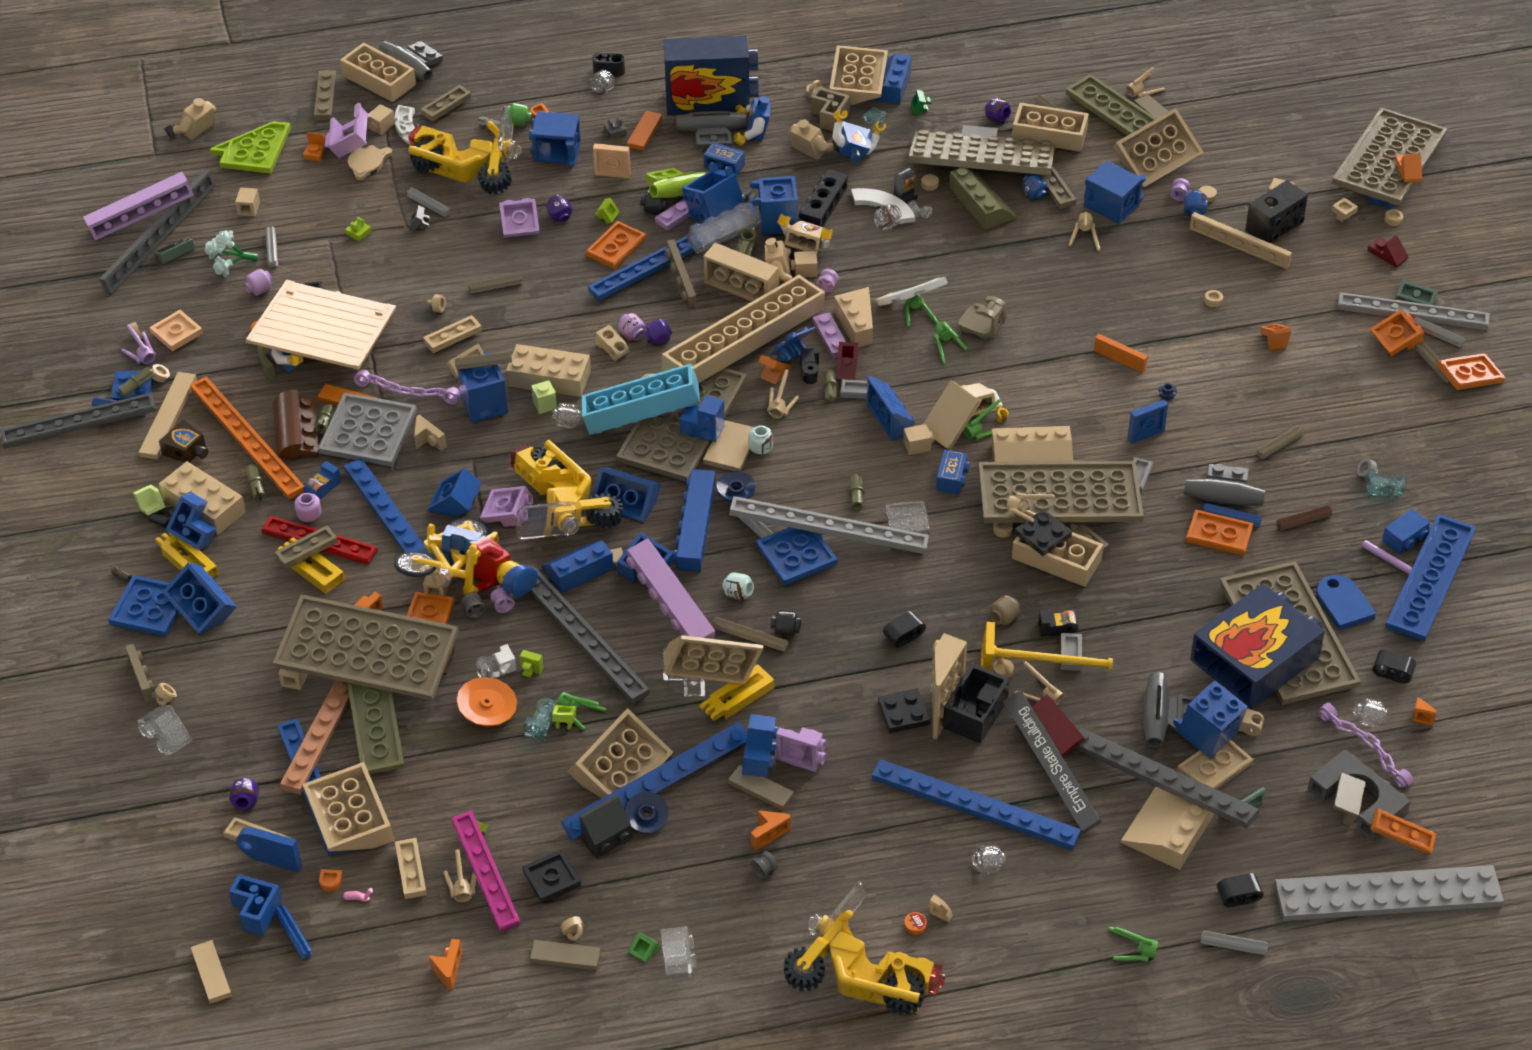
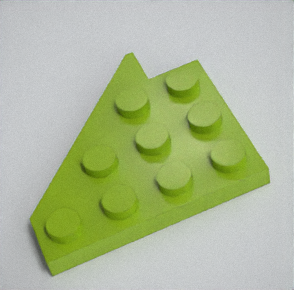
M276 121L270 122L210 149L211 155L222 156L219 162L220 168L271 174L291 130V124Z

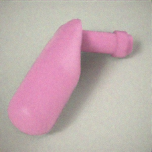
M371 888L368 889L366 894L359 891H348L343 894L344 900L367 902L370 900L369 896L373 893V890Z

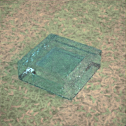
M872 107L863 115V120L872 125L878 121L879 125L887 118L886 112Z

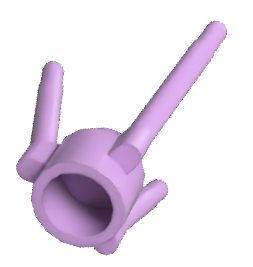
M128 324L127 328L140 347L137 349V356L125 349H121V351L136 360L138 364L143 363L147 365L152 363L157 354L154 352L145 332H142V336L147 346L143 344L134 329Z

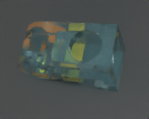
M1369 471L1366 480L1368 497H1400L1404 493L1406 478L1401 474H1393L1391 476L1377 475V471Z
M550 698L538 700L536 704L537 709L533 717H526L524 721L525 735L545 740L553 723L552 713L555 707L554 701Z

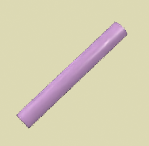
M1367 540L1363 542L1362 547L1408 575L1410 574L1411 566Z

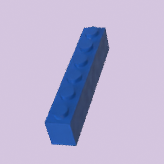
M692 469L691 477H687L686 489L688 491L684 492V503L686 505L682 506L681 517L683 520L679 521V532L681 534L676 537V547H678V550H674L673 561L677 562V570L701 572L716 485L715 471Z

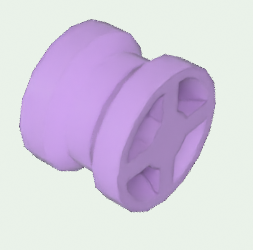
M1183 178L1175 179L1170 191L1171 197L1176 201H1183L1190 189L1189 182Z
M824 269L817 280V287L824 292L833 291L838 281V274L831 269Z
M502 587L495 589L490 595V599L494 603L497 612L505 613L514 607L513 598Z

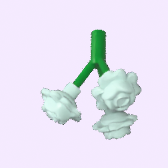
M227 230L220 231L216 238L208 241L205 245V253L209 255V259H214L217 254L223 253L239 256L227 261L219 256L216 257L213 268L216 274L223 275L225 278L229 275V267L233 266V263L242 259L258 260V254L242 252L232 241L234 237L232 235L233 231ZM227 246L229 248L234 249L236 252L225 250L224 248Z

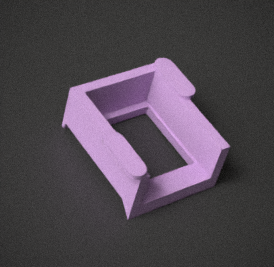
M357 103L354 107L355 120L342 126L334 117L331 118L330 133L325 136V147L329 148L338 158L367 144V118L371 116L361 107L360 103ZM354 128L353 133L344 137L346 132Z

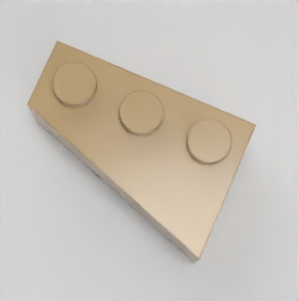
M869 287L834 296V313L850 341L858 343V348L872 344L873 325Z

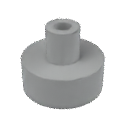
M1364 458L1357 467V474L1365 479L1376 476L1378 474L1376 462L1369 458Z

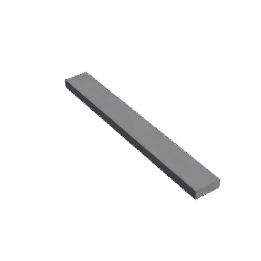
M1339 293L1337 310L1389 317L1402 309L1405 314L1409 313L1413 319L1419 317L1430 323L1488 330L1490 313Z

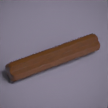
M1329 505L1281 518L1277 520L1276 526L1280 531L1330 517L1332 509Z

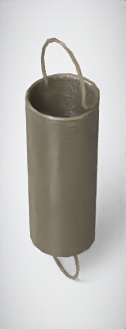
M116 566L110 571L126 582H130L132 578L130 574Z

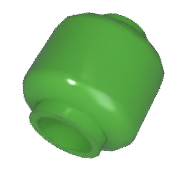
M512 103L511 106L507 107L505 119H507L509 125L524 127L526 123L530 122L531 113L528 112V106Z

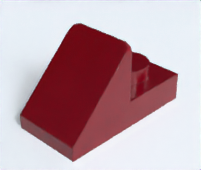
M1397 235L1393 236L1389 241L1378 237L1368 245L1367 251L1396 268L1408 259V255Z
M839 342L836 380H856L858 343Z

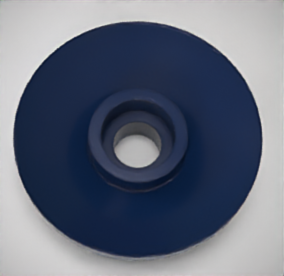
M744 472L726 473L717 482L718 494L728 501H732L733 496L749 499L756 490L755 480Z
M641 792L634 795L628 801L625 808L632 828L640 833L656 832L665 825L668 819L666 802L662 797L652 792ZM649 813L650 817L644 818L642 814Z

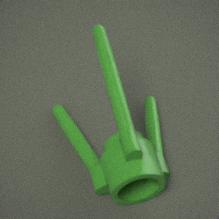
M920 294L906 299L903 303L908 328L910 327V307L916 309L922 306L935 324L939 323L924 303Z
M943 321L936 325L934 338L937 342L942 364L946 362L940 340L948 341L953 338L965 351L968 350L948 323Z
M1000 399L966 425L963 433L968 439L975 438L978 441L982 437L992 435V430L981 433L983 428L979 421L1001 402Z
M565 692L557 700V705L576 706V710L579 705L606 712V708L598 706V702L572 696ZM574 718L573 723L580 729L585 730V726Z
M1108 927V930L1115 934L1139 942L1137 952L1141 953V955L1114 956V961L1148 962V958H1155L1158 941L1141 937L1119 927Z

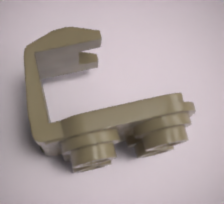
M987 296L985 302H988L987 306L976 303L965 311L958 322L960 329L964 333L978 335L981 339L994 338L1002 324L1007 320L1006 303L998 297Z

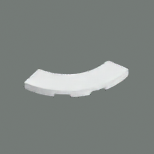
M398 105L394 117L396 130L407 144L416 146L414 137L419 130L414 127L412 121L415 109Z
M851 189L854 205L881 206L884 208L888 204L890 214L894 217L897 224L915 222V216L910 207L898 197L875 189Z
M946 277L936 278L905 290L889 293L875 299L879 306L891 304L893 301H902L914 297L916 294L934 290L946 285L948 282Z

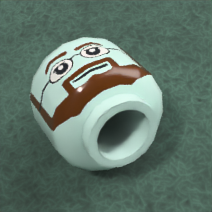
M757 426L751 429L748 435V445L753 453L762 455L773 449L774 436L769 428Z
M735 572L730 573L724 579L722 585L727 597L741 601L751 596L754 590V583L748 575Z

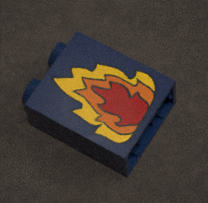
M747 35L663 39L667 116L711 111L737 112L738 110L735 109L737 105L746 108L750 104V98L759 97L758 76L749 77V71L758 70V49H748Z
M1263 583L1194 633L1190 660L1252 709L1320 658L1325 630L1315 617H1306L1293 607L1292 602L1284 593H1275Z

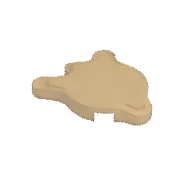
M373 145L365 149L360 147L349 155L347 160L348 167L352 169L357 180H364L371 175L370 172L376 169L377 172L381 170L384 160L392 155V149L389 147L378 149Z

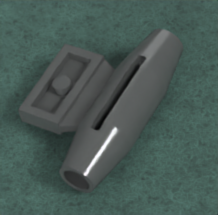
M384 41L378 49L414 68L415 79L423 82H429L433 77V71L428 66L443 61L442 54L421 41L408 46L407 49Z
M728 111L694 112L676 116L675 125L677 131L695 133L697 150L708 149L712 142L732 148L730 131L746 128V115L744 113Z
M1209 464L1207 479H1186L1184 495L1211 503L1233 506H1263L1265 490L1247 484L1249 469Z
M1161 672L1150 674L1144 694L1143 728L1146 745L1151 748H1159L1163 745L1167 726L1178 733L1179 729L1173 724V721L1176 718L1183 720L1188 704L1196 698L1180 694L1169 697L1166 676Z

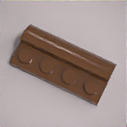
M287 390L280 393L273 402L277 456L290 460H297L298 455L317 458L319 445L318 434L315 430L316 411L314 398L298 396V390Z

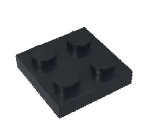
M1045 509L1031 517L1034 519V522L1027 520L1015 528V535L1041 556H1045L1072 537V531Z
M918 688L878 696V704L889 733L930 725V718Z
M562 849L522 866L525 877L541 903L581 886V880Z

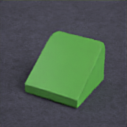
M638 932L628 952L647 963L660 948L661 944Z

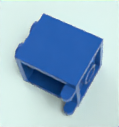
M537 112L536 119L533 118L532 120L533 130L529 132V140L532 141L530 153L533 154L534 161L566 163L569 167H573L576 164L581 143L579 114Z
M1106 161L1085 180L1084 207L1120 224L1140 206V202L1144 199L1141 190L1142 183L1146 181V176L1144 174L1137 176Z
M711 162L709 164L710 171L682 187V191L691 219L715 225L743 208L745 203L736 174L733 173L732 168L726 166L724 171L718 170L717 164Z
M795 176L758 178V181L750 182V188L759 189V198H753L752 204L759 206L762 235L783 234L781 225L777 223L781 214L791 218L790 225L798 222V198Z
M498 365L457 370L460 398L471 423L508 413L505 380Z
M1214 680L1188 704L1183 720L1176 718L1173 724L1179 729L1178 733L1211 759L1237 735L1248 706Z

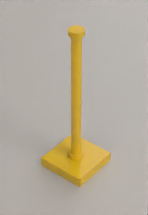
M986 622L981 646V667L991 671L993 658H996V656L1102 667L1112 670L1113 658L1105 660L997 648V646H994L995 622Z

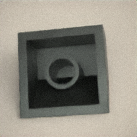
M617 795L579 815L582 842L595 858L609 853L613 848L620 844H625L632 838L631 823Z

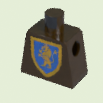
M184 419L159 440L162 455L184 463L186 461L190 463L196 456L204 459L209 452L205 448L204 435Z

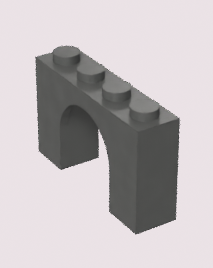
M1345 749L1310 776L1308 790L1323 802L1336 793L1341 773L1366 782L1364 790L1373 796L1375 803L1359 815L1356 829L1371 841L1381 836V834L1370 830L1376 809H1381L1399 818H1403L1408 813L1410 800Z

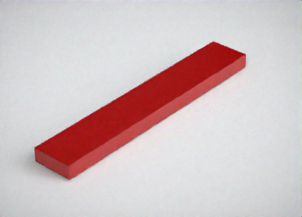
M271 515L261 529L262 534L288 542L292 537L299 540L319 530ZM336 535L338 543L322 550V552L367 565L371 563L378 552L377 546Z

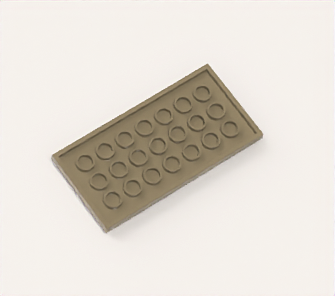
M1380 108L1332 178L1331 184L1400 206L1415 182L1403 181L1395 164L1396 155L1420 154L1423 170L1445 137L1447 128Z
M927 130L915 131L908 163L1051 175L1055 144H1051L1050 141L1034 142L1031 139L1020 141L1015 138L999 139L996 136L981 138L980 135H971L970 137L964 136L961 133H954L952 135L942 131L929 133Z
M724 368L700 382V403L696 404V406L701 405L706 395L723 399L725 419L747 380V374ZM684 407L674 412H667L657 417H650L637 422L616 455V462L686 482L687 477H691L692 469L697 468L712 441L680 433V417L686 408Z
M1135 461L978 463L983 523H1024L1027 521L1007 510L1008 499L1010 496H1016L1017 492L1021 494L1055 495V498L1024 500L1027 502L1026 510L1037 514L1045 509L1060 522H1143L1144 515Z
M1296 561L1220 578L1219 584L1231 606L1264 583L1275 593H1284L1292 602L1293 607L1306 617H1315L1325 630L1320 658L1275 691L1282 705L1360 687L1361 681Z
M301 594L273 665L280 669L433 701L459 630L457 626Z

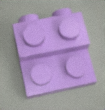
M524 198L518 201L506 200L499 203L504 238L540 234L535 199Z
M526 486L492 489L480 519L484 523L501 522L503 527L521 525L522 521L527 519V508L533 504V496Z
M779 727L776 733V759L778 761L813 772H817L819 765L824 764L826 753L823 751L826 746V740L822 739V733L803 727L800 733H796Z

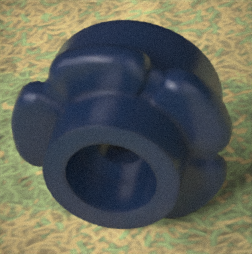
M1170 383L1161 385L1158 388L1160 398L1166 401L1172 400L1177 393V388Z

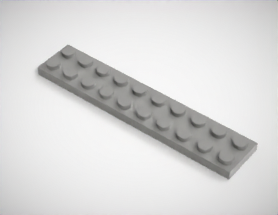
M1493 865L1275 879L1274 884L1283 921L1502 907L1504 903Z

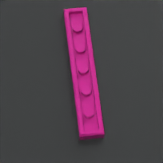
M472 810L452 817L451 822L499 932L520 925V919Z

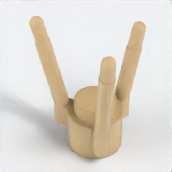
M1151 67L1142 76L1126 86V92L1131 98L1136 96L1140 98L1146 94L1151 95L1165 91V88L1143 92L1144 85L1142 81L1151 75V72L1155 69L1154 67Z
M1088 212L1081 213L1078 222L1075 223V229L1069 246H1072L1079 229L1082 231L1091 229L1096 249L1100 251L1093 216Z
M788 370L784 372L775 400H773L774 388H770L767 412L773 418L779 419L783 415L787 416L789 410L799 399V396H795L787 407L785 401L781 399Z
M1017 492L1016 496H1010L1008 499L1007 510L1030 522H1034V519L1031 517L1036 513L1026 510L1027 502L1024 499L1055 498V495L1021 494Z
M1025 661L1024 665L1046 687L1042 692V696L1044 697L1048 694L1055 704L1058 705L1063 699L1064 693L1052 686ZM1023 693L1029 700L1035 702L1040 700V698Z
M457 849L455 855L458 880L455 881L454 886L448 872L444 871L443 874L450 889L451 898H454L457 902H466L475 895L476 877L473 872L471 883L463 879L460 851Z

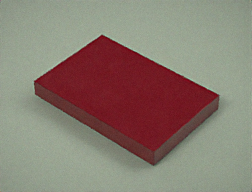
M1048 694L1032 706L1063 758L1086 740Z

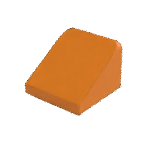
M1417 697L1412 721L1433 726L1437 710Z

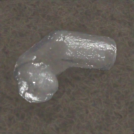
M914 200L908 203L915 216L922 218L931 216L933 209L930 206L926 205L922 209Z

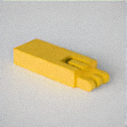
M168 532L169 535L164 533L161 535L162 539L160 537L155 539L157 545L161 547L162 555L180 571L187 563L201 565L212 578L218 575L217 565L207 556ZM182 548L188 554V556L183 555L182 550L178 549Z
M292 537L289 540V542L284 543L283 546L285 547L297 540L294 537ZM319 553L307 558L312 562L311 564L307 563L305 559L290 567L325 594L345 580L344 572Z
M757 664L754 666L746 684L729 682L709 695V699L702 702L700 708L713 721L722 716L728 719L774 689V679Z

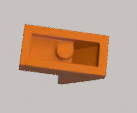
M307 132L308 144L303 153L304 160L321 162L327 149L325 147L326 135Z
M1396 155L1395 164L1403 181L1422 182L1421 155Z
M1281 324L1261 326L1260 332L1262 335L1267 336L1268 347L1272 351L1287 347L1291 328Z
M763 355L760 356L758 361L764 364L760 378L773 384H777L782 379L785 370L789 371L791 365Z
M758 811V824L760 826L751 832V846L757 851L790 831L791 816L785 813Z
M451 939L450 946L445 948L444 957L429 956L432 971L448 990H453L462 955L461 942L458 939Z

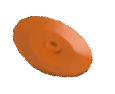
M482 677L472 679L461 687L458 691L457 705L459 712L467 720L476 725L490 727L501 725L511 719L516 712L517 699L514 691L506 683L498 679Z

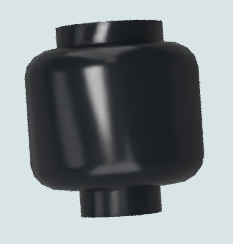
M649 190L646 191L645 195H641L640 205L643 206L644 212L660 214L661 211L665 210L666 198H653Z
M779 610L776 617L772 616L770 628L774 629L776 636L793 638L796 633H800L801 618L798 617L796 612Z

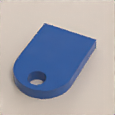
M1332 575L1325 577L1319 582L1317 599L1338 630L1375 619L1376 612L1356 584L1349 578ZM1329 584H1334V585H1336L1337 587H1336V588H1331V587H1329L1328 585H1329Z
M252 827L243 828L236 838L239 849L254 860L299 872L302 868L296 839Z

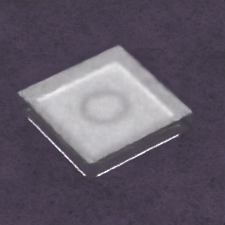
M925 501L885 504L888 527L930 535Z

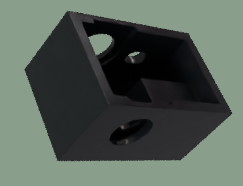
M1288 180L1284 181L1249 203L1245 231L1268 243L1276 241L1280 236L1304 222L1308 194ZM1273 199L1272 207L1265 205L1264 200Z
M971 664L944 706L943 728L982 743L1005 705L1003 701L1009 695L1010 678ZM955 696H956L955 703H954V705H953V707H952V702H953V700H954V698H955Z

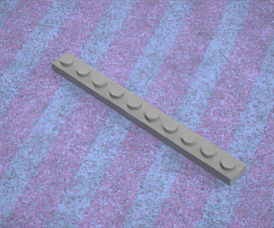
M733 496L729 513L731 516L926 554L929 535L735 496Z

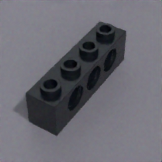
M828 169L825 175L821 176L818 186L814 187L812 196L807 198L805 207L801 208L799 219L824 227L848 188V174Z

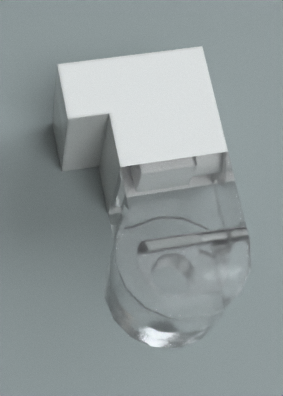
M508 644L501 646L500 652L490 656L484 655L476 660L478 677L496 678L516 671L515 657Z

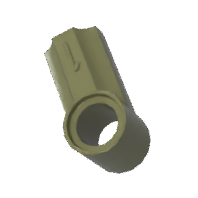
M745 228L740 232V240L735 251L751 256L752 252L756 249V231L751 228Z

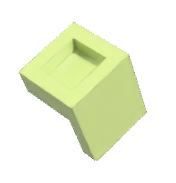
M149 485L133 492L139 509L146 515L165 508L160 492L154 486Z

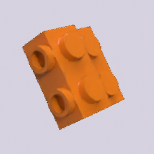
M1402 309L1370 328L1371 334L1391 357L1405 348L1409 351L1416 347L1418 343L1424 342L1423 335H1425L1423 329L1419 325L1416 326L1414 324L1412 316L1409 313L1405 314Z

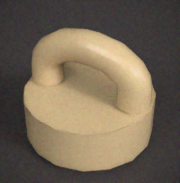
M819 80L807 86L806 94L809 98H811L817 87L823 88Z
M435 294L432 300L426 301V304L432 306L434 313H442L446 307V300L443 295Z
M998 657L993 665V672L1007 678L1013 675V663L1004 657Z
M160 683L155 689L156 701L160 706L172 702L177 696L176 691L166 683Z
M575 916L565 920L560 928L570 941H576L582 935L584 924L580 917Z

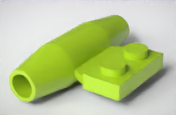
M670 168L646 173L645 181L651 183L649 186L651 197L675 198L683 196L682 187L707 172L683 173Z

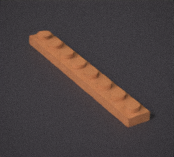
M335 680L280 783V790L301 795L304 789L303 784L308 782L350 702L347 682Z

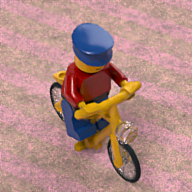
M464 517L455 519L447 525L444 532L438 535L435 534V525H428L427 540L424 542V547L428 549L429 553H433L438 561L431 555L423 552L403 553L394 561V566L400 573L411 577L432 575L434 583L441 588L447 587L452 577L464 578V595L469 593L480 594L501 584L505 592L512 593L515 598H519L530 592L538 581L537 571L532 567L510 561V554L497 544L499 541L498 532H493L487 536L489 533L488 526L483 521L475 518ZM473 577L482 580L473 585Z

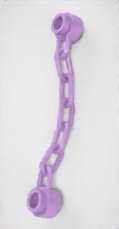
M359 370L354 376V382L360 387L373 383L390 391L418 397L437 395L443 397L444 401L451 405L456 404L460 398V392L455 387L448 389L409 388L370 374L367 370ZM390 385L396 386L397 388H390ZM414 390H419L422 392L421 394L414 393Z
M1327 702L1320 707L1318 715L1323 721H1331L1336 725L1337 729L1355 734L1370 748L1376 750L1380 755L1383 769L1395 777L1394 782L1398 787L1407 788L1414 782L1413 776L1406 769H1402L1399 772L1395 769L1392 757L1383 751L1380 747V741L1371 733H1365L1353 723L1339 720L1336 717L1338 715L1336 709ZM1342 723L1351 726L1350 730L1342 728ZM1368 736L1375 741L1373 745L1367 741ZM1388 757L1391 765H1388L1386 768L1384 760Z

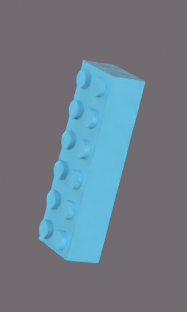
M692 364L684 365L582 395V418L589 434L602 433L608 429L619 428L629 423H637L646 418H654L660 414L674 412L678 409L692 407L700 403L699 383Z

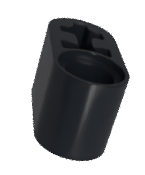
M596 53L592 56L593 73L595 75H624L625 58L622 54Z
M908 611L889 622L884 627L883 634L899 648L921 636L926 629V624L913 611Z
M1380 650L1372 671L1379 677L1405 684L1409 683L1412 679L1416 661L1407 655L1389 650Z
M1253 873L1225 878L1217 883V889L1225 907L1255 903L1264 896L1258 878Z

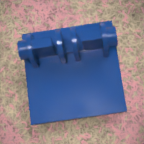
M805 327L797 334L795 332L785 337V342L783 341L774 347L776 350L770 356L776 354L777 359L783 363L800 356V349L806 348L801 341L816 327L810 329Z

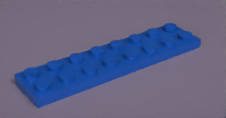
M1440 514L1437 515L1386 622L1385 628L1425 642L1475 534V526Z

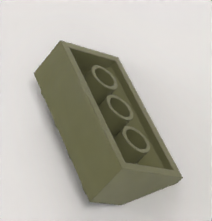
M963 167L950 172L949 188L985 230L1016 219V215L979 173L970 168Z

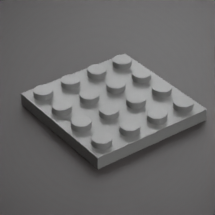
M344 392L318 447L319 454L352 460L361 458L364 462L393 467L416 415L417 406Z

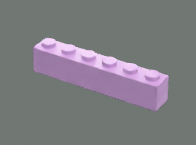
M180 172L83 216L94 240H97L194 196L183 172Z
M647 538L627 550V564L631 569L636 570L639 581L643 585L646 584L649 588L650 596L653 600L656 599L659 602L662 613L665 616H669L672 627L676 631L679 630L683 636L715 639V630L650 540Z

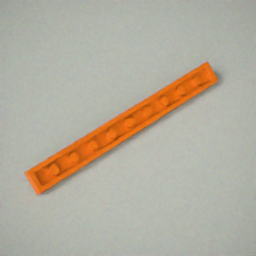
M207 376L190 384L192 392L288 500L304 493V485Z

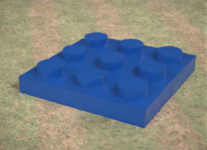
M789 527L756 541V547L784 586L838 564V559L820 534L816 532Z
M133 575L108 619L109 624L167 637L180 613L162 593L169 583Z

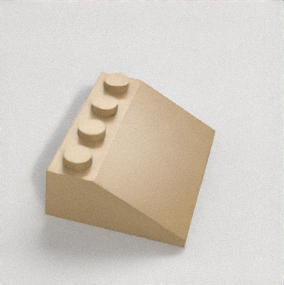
M837 45L829 90L849 95L850 105L881 97L888 50Z
M1176 108L1119 140L1113 146V150L1129 172L1137 176L1141 174L1146 176V181L1142 183L1143 188L1204 153Z
M1070 426L992 429L991 449L993 462L1073 461Z
M945 633L940 640L935 641L932 649L935 652L932 660L934 669L931 674L933 683L930 689L932 692L934 739H937L944 729V706L965 675L967 642ZM955 696V698H954V700H953V702H952V707H953V705H954V703H955L956 696Z
M681 635L670 641L664 653L665 675L746 684L763 650V645Z
M627 708L567 772L582 787L603 798L661 766L671 756L673 751Z
M364 762L303 784L329 851L373 849L395 841L391 825Z
M1155 787L1123 836L1121 843L1180 870L1215 814Z

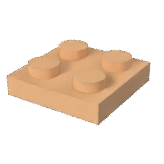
M594 144L595 175L630 179L629 147Z
M181 310L150 327V332L172 352L203 334L202 328Z

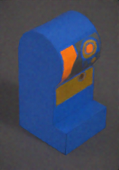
M325 461L321 465V470L306 482L304 492L315 494L319 500L322 499L341 482L339 468Z

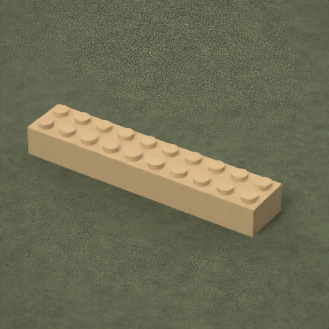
M797 275L662 354V372L692 364L698 383L824 310L825 292L802 276Z

